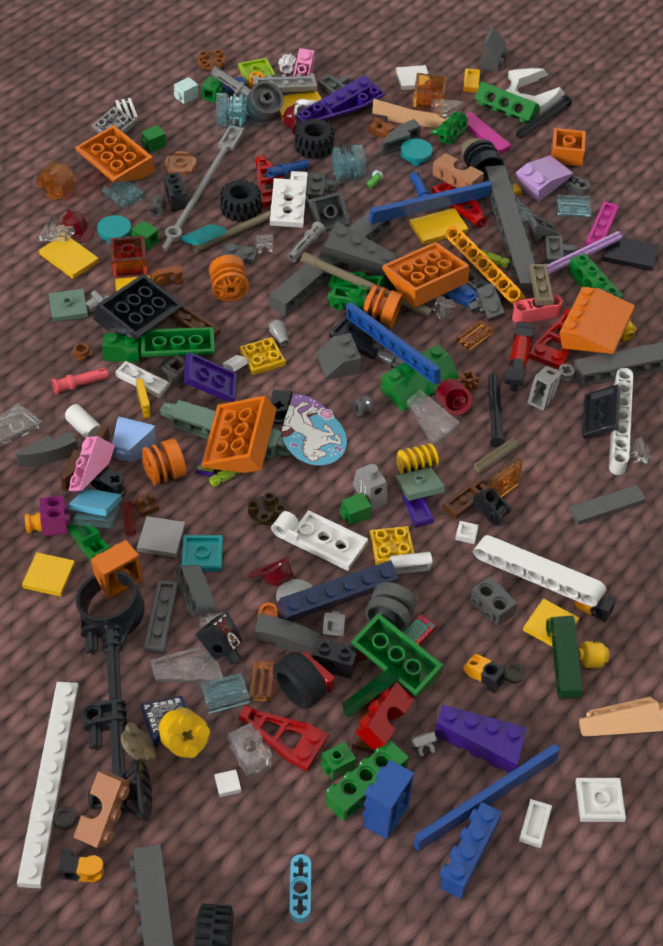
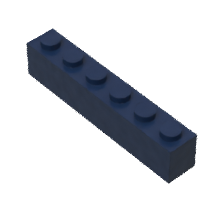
M390 560L281 597L276 607L281 619L294 621L372 594L378 584L383 582L396 583L399 577Z

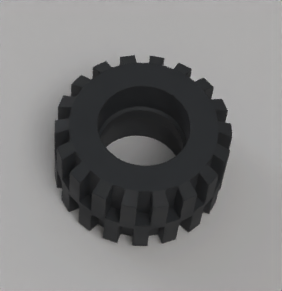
M321 119L301 121L295 129L294 146L296 152L301 156H305V158L311 159L327 157V154H331L334 149V128L330 123Z
M233 180L221 188L220 210L222 215H225V218H230L231 221L245 222L259 216L262 209L261 189H259L258 185H254V182Z
M201 904L197 915L194 946L232 945L234 912L231 905Z

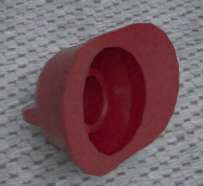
M68 209L60 224L61 230L77 243H85L91 240L93 229L85 220L83 214Z
M450 378L442 381L436 390V398L451 415H469L473 403L472 394L457 379Z
M291 556L257 568L250 572L248 577L261 576L269 585L280 586L294 577L289 564Z

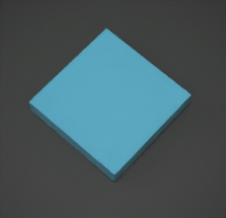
M85 488L69 503V510L107 516L121 501V494Z

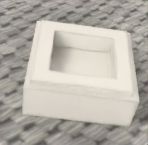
M235 355L222 364L224 368L235 372L245 366L248 361L246 357Z
M460 521L455 540L475 544L479 525Z
M236 769L214 774L219 798L241 793Z

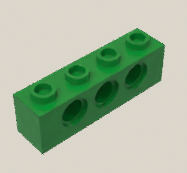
M482 81L474 98L479 101V105L483 107L487 105L492 106L491 110L498 113L502 110L506 112V116L511 118L517 116L519 121L526 124L535 118L540 107L539 104ZM495 94V100L490 102V97ZM509 100V105L504 107V102ZM522 105L523 110L518 113L517 108Z
M586 253L570 259L568 274L581 288H599L623 300V294Z
M391 740L388 741L386 745L376 748L372 756L369 758L365 757L354 771H348L337 785H331L326 791L325 804L343 822L346 821L364 805L367 798L365 792L371 783L375 784L378 779L376 776L381 767L377 765L384 764L386 766L392 760L407 769L409 757ZM367 777V778H369L370 780H369V781H364V780H362L361 778ZM346 791H352V792H354V794L349 795V794H346L345 792H346Z

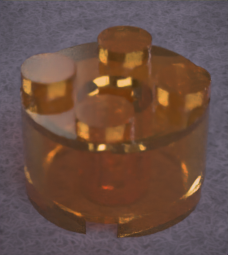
M56 160L41 170L36 179L37 186L41 187L47 198L52 201L54 199H61L76 185V182L74 183L73 180L75 176L72 170L64 163H57L58 161Z

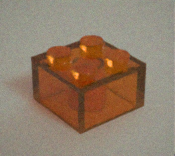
M417 73L413 107L443 110L447 76Z

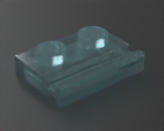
M557 195L558 216L590 217L591 205L589 196Z
M242 673L200 683L208 713L250 703V696L248 695Z

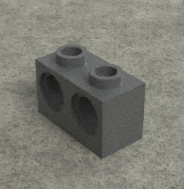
M491 576L472 588L470 598L472 604L479 608L486 618L497 627L516 614L518 602Z

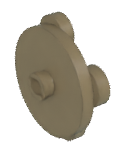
M132 722L128 723L121 734V743L125 751L134 759H143L144 762L152 761L156 757L154 747L156 742L155 735L151 732H143Z

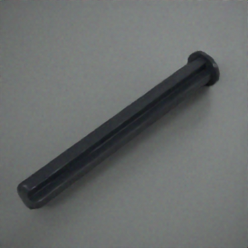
M568 95L562 96L561 100L517 130L516 136L522 139L562 109L571 106V97Z
M496 372L488 375L492 432L490 444L493 447H499L505 443V439L503 438L499 376Z

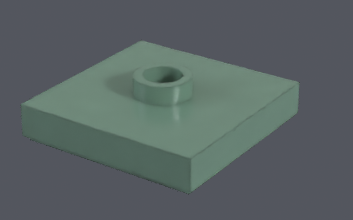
M83 289L48 293L53 322L88 317Z
M431 467L395 475V480L408 501L445 492V486Z

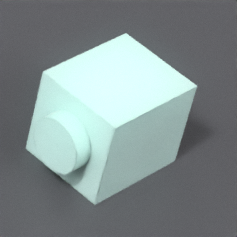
M189 77L174 84L175 98L183 104L198 98V84Z

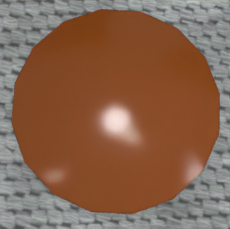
M221 49L210 52L201 51L197 63L202 69L213 70L215 66L218 68L223 67L227 63V57Z

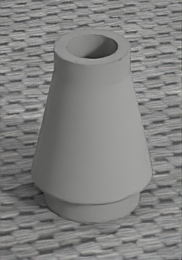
M281 320L272 321L269 324V332L281 347L288 345L290 341L285 323Z

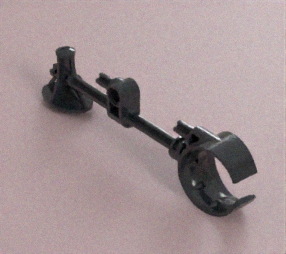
M117 570L119 582L134 590L131 601L119 613L105 618H95L88 615V607L91 600L102 590L95 575L82 584L76 595V607L80 613L81 636L85 638L86 653L95 655L98 652V638H102V651L107 653L109 700L86 705L81 712V717L84 721V730L89 732V749L100 750L103 747L102 732L110 730L112 774L127 780L134 773L132 781L128 786L129 794L123 800L120 808L121 815L130 812L146 822L150 820L153 802L152 785L147 766L143 759H138L137 763L127 773L125 772V753L121 743V734L123 727L127 725V719L125 718L127 711L125 710L126 702L122 700L119 657V652L123 650L127 636L142 621L145 603L134 579L129 574ZM90 789L88 792L89 806L92 810L102 808L100 799L90 794ZM127 800L133 801L138 812L127 806Z

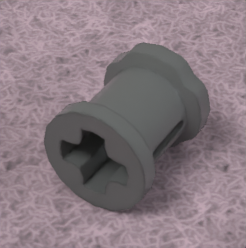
M154 195L151 199L152 205L148 210L152 216L159 217L164 212L163 207L166 204V199L161 195Z

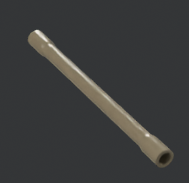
M271 210L227 229L226 234L199 246L192 244L194 252L203 251L216 243L270 220Z
M304 252L300 259L301 262L319 268L357 286L363 284L368 291L374 285L370 281L322 261L309 253ZM386 289L385 296L388 297L391 291ZM404 299L401 304L427 318L432 309L424 304L414 308Z

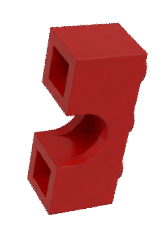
M395 682L379 694L378 698L369 705V712L360 719V726L355 733L372 750L386 745L395 731V728L389 723L387 716L394 720L404 715L414 699Z

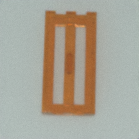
M479 320L458 335L456 342H461L463 347L467 346L466 349L470 350L493 333V328Z
M253 660L249 700L271 701L274 661L266 663V660H262V662ZM257 668H261L258 695H254ZM265 669H269L267 696H263Z

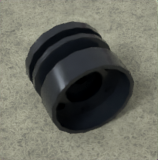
M477 140L470 144L463 155L464 162L468 168L472 166L484 172V174L486 166L504 165L497 149L489 140Z

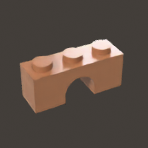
M446 153L433 162L432 175L456 188L483 182L484 172L472 166L466 170H458V159Z
M107 771L97 772L90 794L100 799L102 803L101 813L97 817L81 815L74 838L96 848L106 847L113 837L112 830L114 824L121 815L120 808L122 802L129 794V780Z

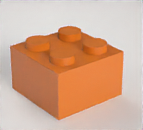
M554 128L551 156L563 165L582 166L585 153L586 131Z
M127 540L115 544L112 548L97 554L91 559L93 573L102 588L101 591L108 600L130 588L119 582L117 570L129 574L136 584L143 580L139 554Z

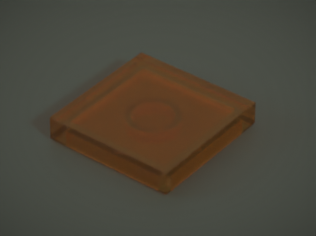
M517 456L494 473L490 478L489 488L494 489L500 497H503L515 488L519 483L523 460Z

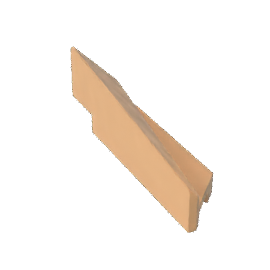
M373 100L372 114L388 116L387 121L405 123L415 119L420 126L438 128L446 120L436 113L412 110L384 101Z
M646 697L590 710L587 712V717L579 718L582 736L663 731V703H658L652 697Z

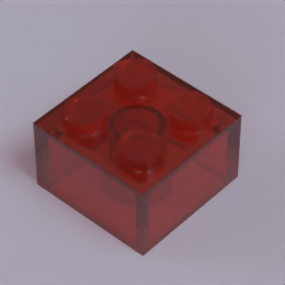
M144 236L110 238L113 277L148 274Z

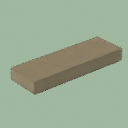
M529 264V273L536 305H553L554 298L547 264Z

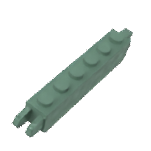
M178 400L177 404L166 402L163 404L160 414L172 420L174 429L205 439L209 438L216 411ZM271 429L265 457L272 459L277 454L291 456L292 453L287 449L283 441L282 432L277 429Z

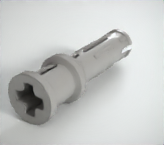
M217 66L210 73L232 88L235 94H239L244 98L251 91L250 88L244 85V82H238Z
M317 221L314 222L312 228L304 233V238L288 253L287 258L291 262H296L311 244L316 243L318 237L326 232L324 225Z

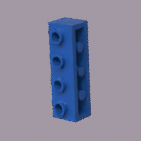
M481 802L478 809H473L469 817V821H471L469 827L464 826L459 837L461 839L459 846L454 845L449 856L452 858L449 865L444 864L439 876L442 877L440 889L460 899L462 898L499 826L502 815L501 811Z

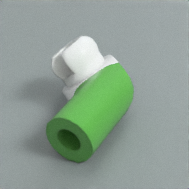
M375 170L372 173V178L366 183L368 188L372 189L383 179V173Z

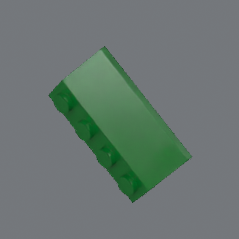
M214 327L151 329L141 336L142 358L183 357L189 352L197 356L215 355Z
M437 344L421 353L440 367L441 382L450 378L458 380V373L450 355L440 345ZM404 362L381 375L380 390L404 412L436 394L439 384L434 385Z
M379 613L351 641V645L383 671L393 665L399 676L397 682L415 697L428 690L442 674L443 664Z

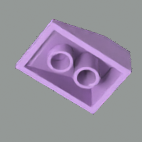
M550 155L529 162L516 172V183L524 192L539 203L573 176V172Z

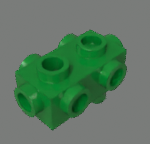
M460 112L452 113L437 129H431V135H438L441 143H455L458 136L465 134V129L468 127L467 115Z
M363 284L358 289L334 285L332 291L328 293L327 301L330 302V307L338 311L346 309V304L350 302L363 310L368 290H366V286Z

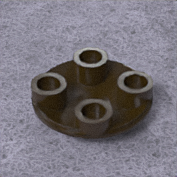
M272 492L265 493L264 496H260L248 503L249 517L252 521L261 525H273L283 511H287L286 504L280 498L275 497V494Z

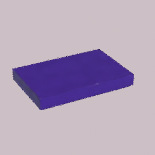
M189 352L186 355L184 383L229 403L235 401L237 373Z

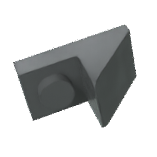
M532 214L529 216V235L534 243H537L542 236H559L552 223Z

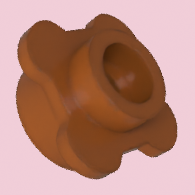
M78 343L72 349L71 354L75 355L79 361H83L88 356L93 355V350L89 349L86 343Z

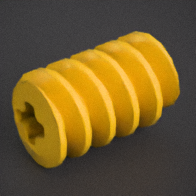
M428 443L426 446L420 445L419 448L415 446L412 450L410 448H406L405 451L399 450L397 453V467L400 474L404 473V468H406L407 472H411V466L416 471L418 470V465H420L421 469H425V463H427L428 467H432L433 461L436 466L439 464L438 453L431 443Z

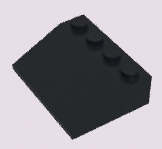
M142 274L98 303L93 320L108 331L139 339L180 310L183 304L145 274Z

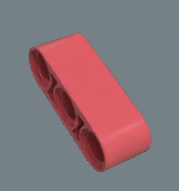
M553 295V305H536L535 298L519 300L514 304L512 320L516 323L517 321L529 323L556 318L560 315L563 300L559 295Z

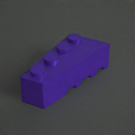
M442 704L436 724L435 736L459 749L461 747L466 749L472 756L476 758L481 757L490 762L489 765L497 769L500 767L507 771L508 774L517 768L527 727Z

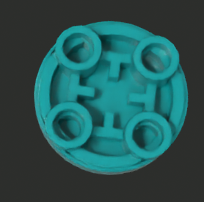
M410 139L402 144L400 156L411 162L413 166H420L421 163L432 158L433 148L425 140Z
M107 216L100 220L97 226L99 236L106 240L109 245H115L117 242L131 237V223L123 216Z

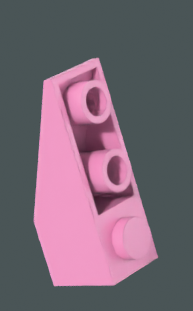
M299 48L293 77L299 73L301 76H310V73H313L316 61L314 50Z
M98 436L86 437L82 444V451L76 462V469L70 480L68 491H82L110 463L115 445Z

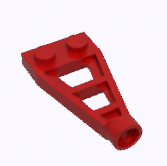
M261 155L255 159L257 183L259 189H261V206L267 207L272 204L273 189L265 190V185L274 183V178H283L281 175L273 178H263L262 174L267 173V169L273 166L266 156Z
M444 182L432 187V193L456 189V187ZM476 200L449 206L450 208H455L458 213L469 219L477 228H482L487 223V218L483 215ZM471 204L473 207L470 210H466L465 208H463L464 206Z
M566 309L562 317L534 343L529 352V359L556 369L565 364L568 359L569 349L561 347V350L546 346V344L550 340L561 343L560 335L555 334L557 329L562 328L571 309Z
M248 705L244 706L238 718L239 721L245 723L247 727L286 761L308 772L329 738L328 733L311 724L257 711ZM266 722L280 726L275 736H271L262 729ZM285 731L301 734L302 737L295 748H289L281 741Z

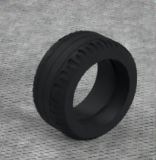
M290 652L274 665L273 675L278 686L287 698L299 708L309 709L326 695V684L322 675L303 654Z

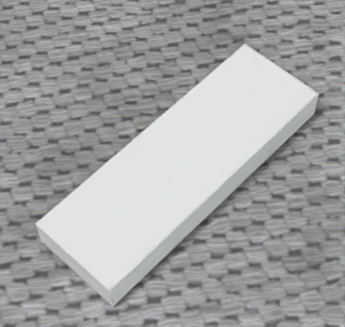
M127 361L115 371L116 377L136 386V379L142 378L146 392L158 398H161L171 387L170 382Z

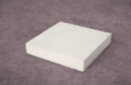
M426 65L396 67L401 90L431 88Z
M576 778L575 784L580 822H625L626 814L620 778Z

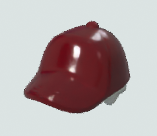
M300 99L285 110L283 123L287 128L292 129L294 135L296 126L300 123L295 118L296 114L316 103L315 100Z

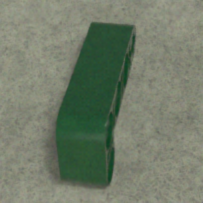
M573 616L547 618L546 631L548 637H552L559 700L581 698L582 685L575 619Z

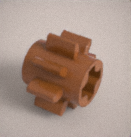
M465 371L462 374H458V381L471 393L473 390H477L479 377H475V373L472 371Z

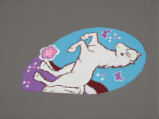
M293 394L283 423L282 437L287 449L296 458L311 465L333 463L345 452L347 447L346 433L342 425L332 414V410L326 409L314 398Z

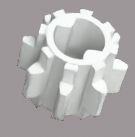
M292 54L282 56V59L278 62L281 72L283 71L284 74L294 72L296 66L295 56H292Z

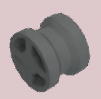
M368 395L352 401L353 409L358 417L364 416L366 412L371 413L374 411L373 402Z

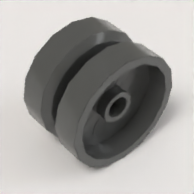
M261 81L255 84L245 100V109L249 116L258 122L272 120L284 102L281 89L269 81Z
M383 582L374 588L371 600L365 609V617L370 622L379 613L401 632H404L409 625L417 600L405 587L395 583Z

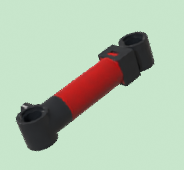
M517 321L512 350L505 375V384L511 385L510 390L513 392L518 390V386H523L525 371L534 334V323Z

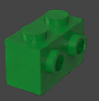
M104 333L102 342L104 361L140 363L141 337L134 339L118 333Z

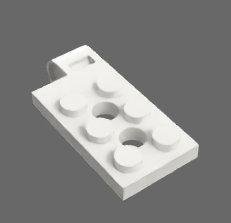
M291 171L290 179L274 178L270 226L303 228L308 172Z
M309 510L299 523L295 515L288 511H283L271 526L273 533L277 537L349 571L368 544V538ZM327 536L329 539L322 541L319 537ZM343 544L346 548L338 549L336 546Z

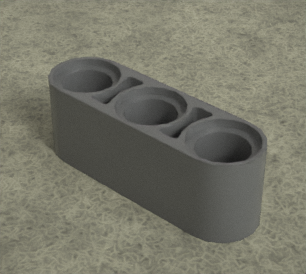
M199 565L178 566L176 569V579L189 613L192 616L213 614L215 602Z

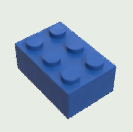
M392 760L388 762L386 767L382 766L380 768L375 784L371 783L365 792L367 798L364 802L366 807L363 813V817H365L364 827L385 839L389 838L410 805L413 772Z

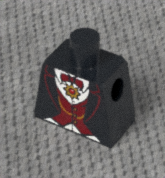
M228 611L213 618L195 634L215 660L226 656L232 665L241 659L235 648L242 642V638Z

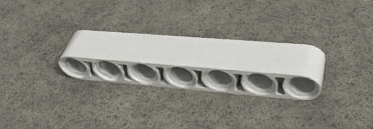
M620 368L617 371L614 385L618 384L621 388L619 429L611 432L609 470L615 475L625 473L630 453L633 372L628 368Z
M485 535L473 550L475 557L485 563L587 606L595 607L606 592V586L597 579L489 535Z

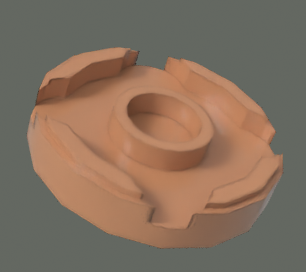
M188 152L172 153L173 155L170 157L168 155L165 159V169L169 174L180 173V176H187L192 174L197 168L196 158Z

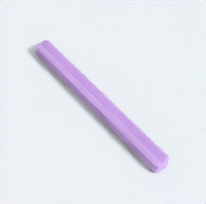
M617 231L548 264V274L569 265L572 257L586 253L588 256L622 239L621 232Z

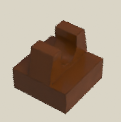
M151 491L133 499V504L141 518L159 511V505Z

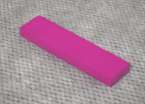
M472 112L466 114L468 117L467 129L479 139L491 141L499 155L511 149L510 143Z
M603 202L586 240L585 247L607 237L619 210V205Z

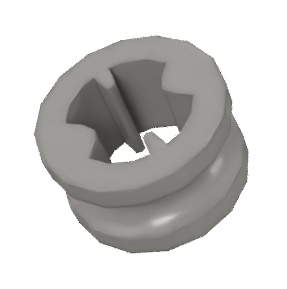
M562 364L559 367V371L562 373L561 381L569 382L573 380L575 368L570 364Z

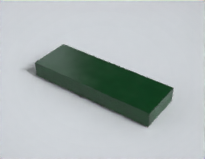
M391 665L342 703L343 712L347 717L352 716L399 680L395 667Z

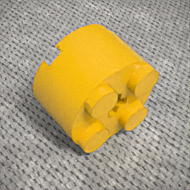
M188 708L167 712L159 724L162 744L179 757H196L207 744L210 735V729L206 722Z

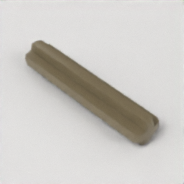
M515 438L509 439L476 462L473 467L477 473H482L516 449L519 444Z

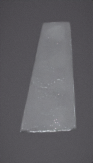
M16 403L0 415V444H7L16 436H24L31 429L43 427V421L22 405Z

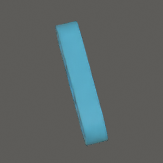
M299 854L294 856L290 863L289 914L294 922L304 923L309 919L311 913V860L306 855ZM299 863H303L304 866L303 876H298L297 866ZM302 883L306 885L307 890L300 894L295 892L294 886ZM303 900L302 909L304 911L302 915H298L296 911L298 909V901Z

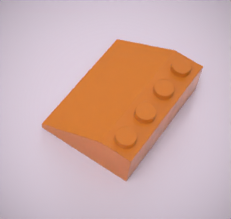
M115 125L75 147L78 153L114 183L140 180L155 172L153 157Z
M437 242L382 266L383 271L397 291L403 294V299L414 308L468 283L469 265Z
M582 287L560 330L562 348L614 354L634 312L635 305L599 288Z
M266 396L217 405L201 463L203 468L241 473L262 470L276 413V408Z

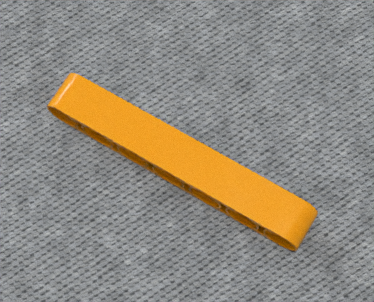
M457 226L447 228L445 232L447 239L490 283L494 284V287L513 306L515 302L526 299L521 290Z

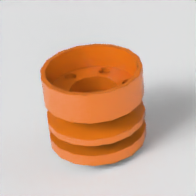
M222 255L211 262L209 274L213 294L221 301L230 302L241 299L247 294L249 283L245 264L241 258L235 255Z
M374 284L365 299L363 311L369 316L371 315L375 320L379 316L380 324L391 329L400 311L403 294L392 290L388 297H386V288L382 287L379 292V286Z
M174 438L162 441L160 443L161 451H159L155 444L151 445L150 449L148 446L141 449L145 472L154 486L160 485V480L166 483L168 479L167 473H169L173 480L186 476L185 461L181 449Z

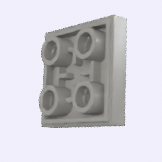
M114 106L94 123L92 127L93 130L100 133L115 125L126 134L137 123L133 118Z
M146 516L137 545V552L176 558L184 533L185 522Z

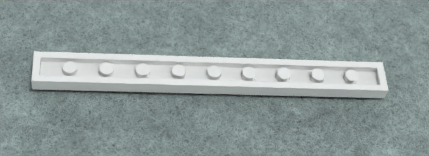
M56 683L17 880L18 887L40 889L42 887L79 690L78 683Z

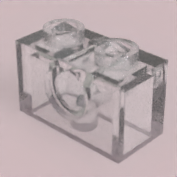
M251 723L227 733L228 746L247 779L271 768V759L273 758L271 750L268 746L265 747L263 745L260 731L254 729ZM249 748L255 749L254 751H247Z

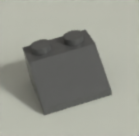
M490 27L483 43L480 69L498 72L499 68L503 66L508 50L506 49V42L494 27Z
M342 191L306 201L313 223L316 221L322 223L326 230L332 229L336 222L342 225L350 224Z
M351 333L333 336L316 352V357L326 380L360 373L361 357Z

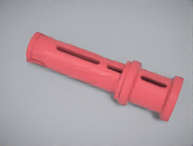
M106 367L79 375L72 376L68 374L66 377L57 380L54 378L51 382L55 394L58 395L62 391L69 389L73 391L78 386L108 379L109 376Z

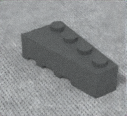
M336 222L329 232L318 257L323 259L326 257L332 259V262H342L348 264V267H358L367 273L384 277L386 273L383 271L382 266L394 261L396 254Z

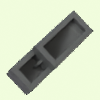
M413 119L391 131L382 141L381 155L385 156L401 150L402 144L407 140L420 139V124Z
M69 431L53 440L48 435L15 452L17 464L19 467H33L54 463L71 457L73 450H78L77 440Z
M258 614L255 640L275 643V648L313 652L316 641L320 637L319 633L285 619Z

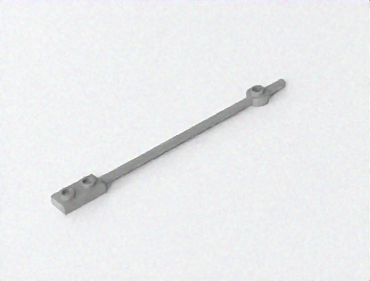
M229 125L218 143V149H221L180 218L175 226L165 229L166 241L160 249L163 253L167 252L172 242L181 240V227L227 151L234 152L245 133V128Z

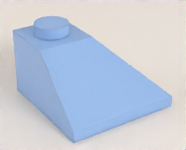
M118 417L112 442L115 445L113 458L128 462L141 459L142 448L148 446L150 449L153 444L157 446L155 425Z

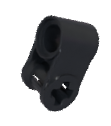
M273 389L271 403L276 408L274 423H284L292 399V391Z
M108 466L90 482L97 490L121 494V497L126 494V487L123 485V475L110 469Z
M487 488L477 493L473 498L475 507L485 515L490 523L496 526L501 525L505 515L511 512L510 505L492 488Z

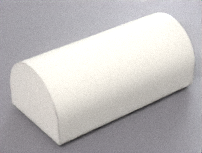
M79 404L70 406L65 413L66 420L85 439L86 437L96 436L101 425Z
M430 552L396 555L389 558L398 575L430 571L433 563Z

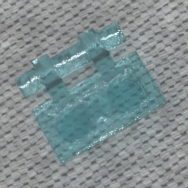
M129 181L113 182L111 188L106 186L102 188V192L105 193L107 198L113 199L115 204L123 208L128 206L127 202L133 205L145 198L144 192Z

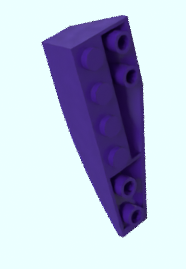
M363 75L296 114L295 118L300 122H304L306 119L327 121L334 117L362 109L373 103L374 99L378 100L383 97L385 93Z

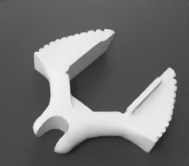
M515 69L508 73V79L511 81V84L505 91L539 104V114L557 103L565 95L560 87L534 97L518 92V88L548 76L544 69ZM509 100L504 102V106L509 105Z

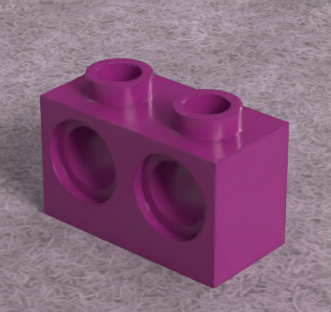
M64 495L40 498V521L43 536L67 533V525H70L69 503L64 502Z

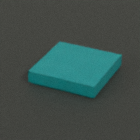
M208 224L181 236L184 243L199 246L227 232L223 226Z
M183 535L181 565H199L202 572H222L223 535Z

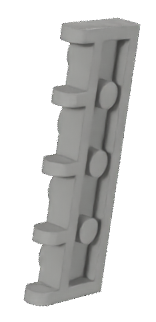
M299 73L295 77H286L285 74H282L281 77H271L268 74L266 77L257 78V75H253L254 85L261 81H269L276 84L282 92L317 91L314 73H310V76H301Z

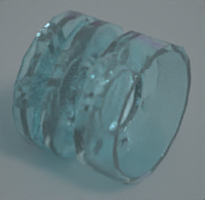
M217 93V126H227L229 119H232V124L236 126V119H239V127H244L246 119L244 93H240L239 100H236V93H233L232 100H229L228 93Z
M362 144L350 145L348 152L345 146H341L340 149L338 146L333 147L332 168L337 181H341L343 177L345 180H348L350 172L353 179L365 178L366 160Z

